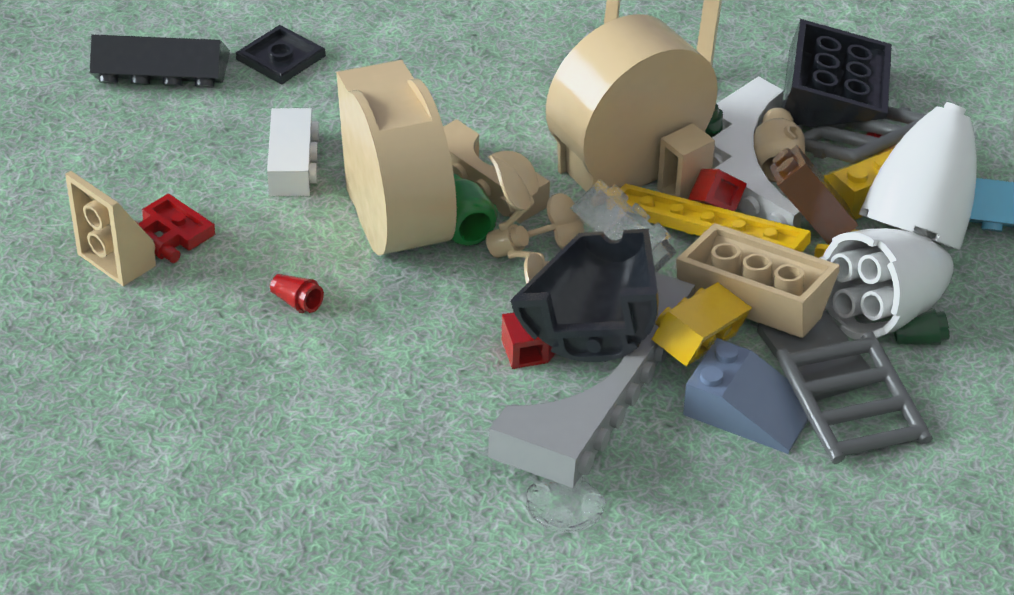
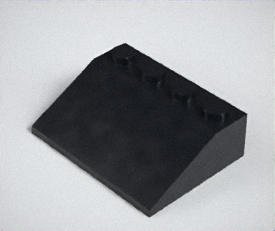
M800 19L789 49L782 108L790 112L796 125H806L809 127L886 119L889 103L892 44Z

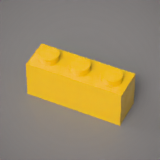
M717 282L707 289L700 288L689 299L684 297L674 308L667 307L664 309L655 322L658 329L651 340L687 367L706 355L716 338L728 341L736 336L752 307Z

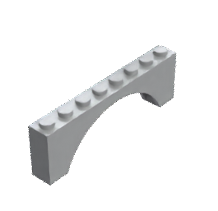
M655 272L659 297L658 318L667 307L672 309L684 297L688 299L693 297L695 285ZM654 324L651 333L640 343L639 347L624 356L621 363L610 375L588 390L554 402L534 405H506L489 428L488 457L574 488L581 476H587L591 471L597 452H603L606 449L612 430L614 428L619 429L622 425L626 409L629 405L634 406L638 401L643 384L651 382L658 362L663 363L668 352L651 340L658 326Z

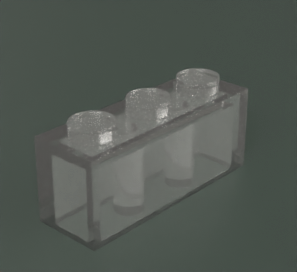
M599 179L570 209L592 232L603 231L611 240L622 238L624 230L649 228L655 272H658L677 253L669 243V240L672 238L671 234L658 222L652 226L648 222L651 217L637 203L631 207L626 202L629 199L628 196L616 184L610 188Z

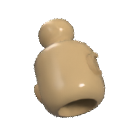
M773 108L767 111L762 119V124L754 132V151L757 161L770 182H776L770 166L773 164V159L778 153L786 148L791 150L798 145L805 154L804 133L793 122L790 112L783 108Z

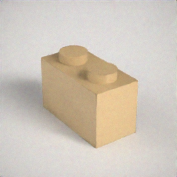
M693 123L662 137L657 190L661 193L688 199L702 168L712 169L715 140Z

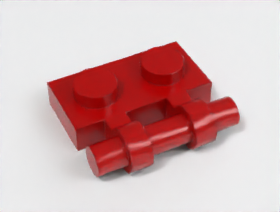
M169 193L143 208V220L139 223L136 222L153 240L155 256L161 260L166 258L171 263L177 262L181 256L180 251L175 247L181 245L190 251L216 235L214 223ZM160 231L163 235L158 237L154 233Z

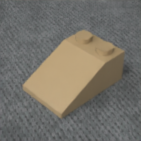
M67 172L65 176L77 254L122 286L127 285L156 266L155 244L145 231L117 201L74 172Z

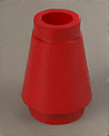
M277 274L270 283V291L299 313L315 312L322 304L324 292L314 279Z

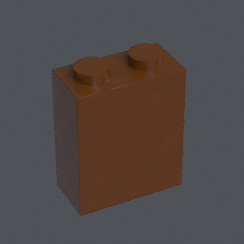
M798 145L791 150L786 148L775 156L770 169L777 186L828 245L833 241L832 238L851 232L859 226L848 204Z

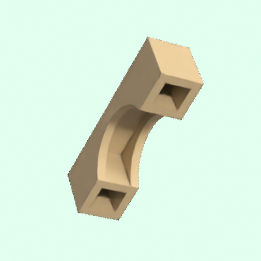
M457 119L443 126L453 173L458 174L462 179L476 182L485 191L492 203L496 205L498 211L503 216L511 217L518 210L511 207L502 192L495 166L489 165L479 158V134ZM537 172L539 190L532 196L534 205L516 221L519 224L547 208L550 181Z

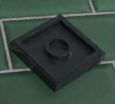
M278 25L236 52L237 61L281 85L326 56L325 48L281 25Z

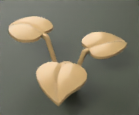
M500 151L488 157L495 166L499 183L507 202L518 211L507 221L499 223V229L490 231L487 234L486 244L489 252L495 258L507 255L509 259L515 257L525 258L524 273L527 284L550 262L545 261L542 253L522 251L528 245L529 238L554 230L556 243L563 249L578 233L584 232V225L581 218H579V212L575 203L569 196L563 193L554 194L548 200L547 214L551 224L527 231L521 225L513 224L534 205L532 196L538 192L539 182L534 167L525 156L514 151Z

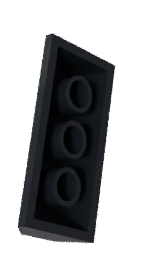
M91 34L89 73L94 77H98L100 83L118 84V78L131 79V84L150 85V80H163V85L182 86V81H194L196 87L214 88V82L223 83L230 50L221 40Z

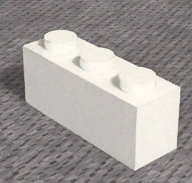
M312 108L271 109L267 165L269 196H310V184H317V163L311 162H318V143L312 141H319L318 121H312Z

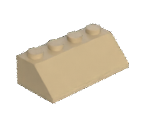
M716 223L676 259L677 279L694 284V294L700 288L707 289L719 282L752 307L746 317L747 319L801 338L821 319L840 270V265Z

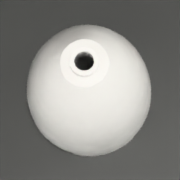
M946 102L944 108L937 106L921 118L899 141L880 168L868 191L859 215L900 230L925 236L936 243L960 250L970 221L977 177L975 135L971 118L964 115L966 109Z
M888 228L864 229L840 234L832 238L833 241L826 249L823 257H819L840 265L837 279L825 309L842 324L840 329L843 333L854 340L861 339L867 332H873L876 338L890 334L909 323L918 315L927 312L940 299L948 287L954 269L950 254L935 241L909 231ZM864 314L870 320H878L893 315L890 321L868 324L859 323L854 318L856 315Z

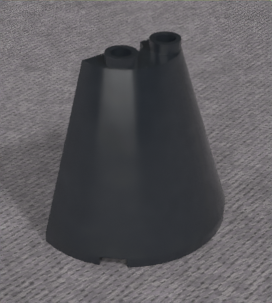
M649 228L624 230L622 238L618 240L609 239L603 231L578 233L511 299L513 311L526 332L534 340L538 337L552 347L551 352L582 362H607L624 357L637 349L640 343L651 333L659 309Z

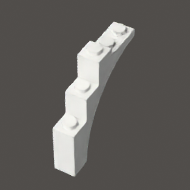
M758 76L717 103L719 109L723 111V130L712 137L715 140L712 169H720L747 183L737 206V209H740L744 214L800 228L802 214L767 179L758 164L754 151V132L756 128L762 124V119L767 111L773 108H782L784 90Z

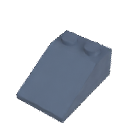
M716 338L686 383L683 415L789 454L809 420L785 376L752 350Z

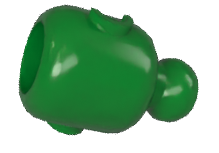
M453 173L457 216L455 232L451 240L465 246L476 245L484 241L487 234L496 227L497 207L476 182L462 179L458 174Z

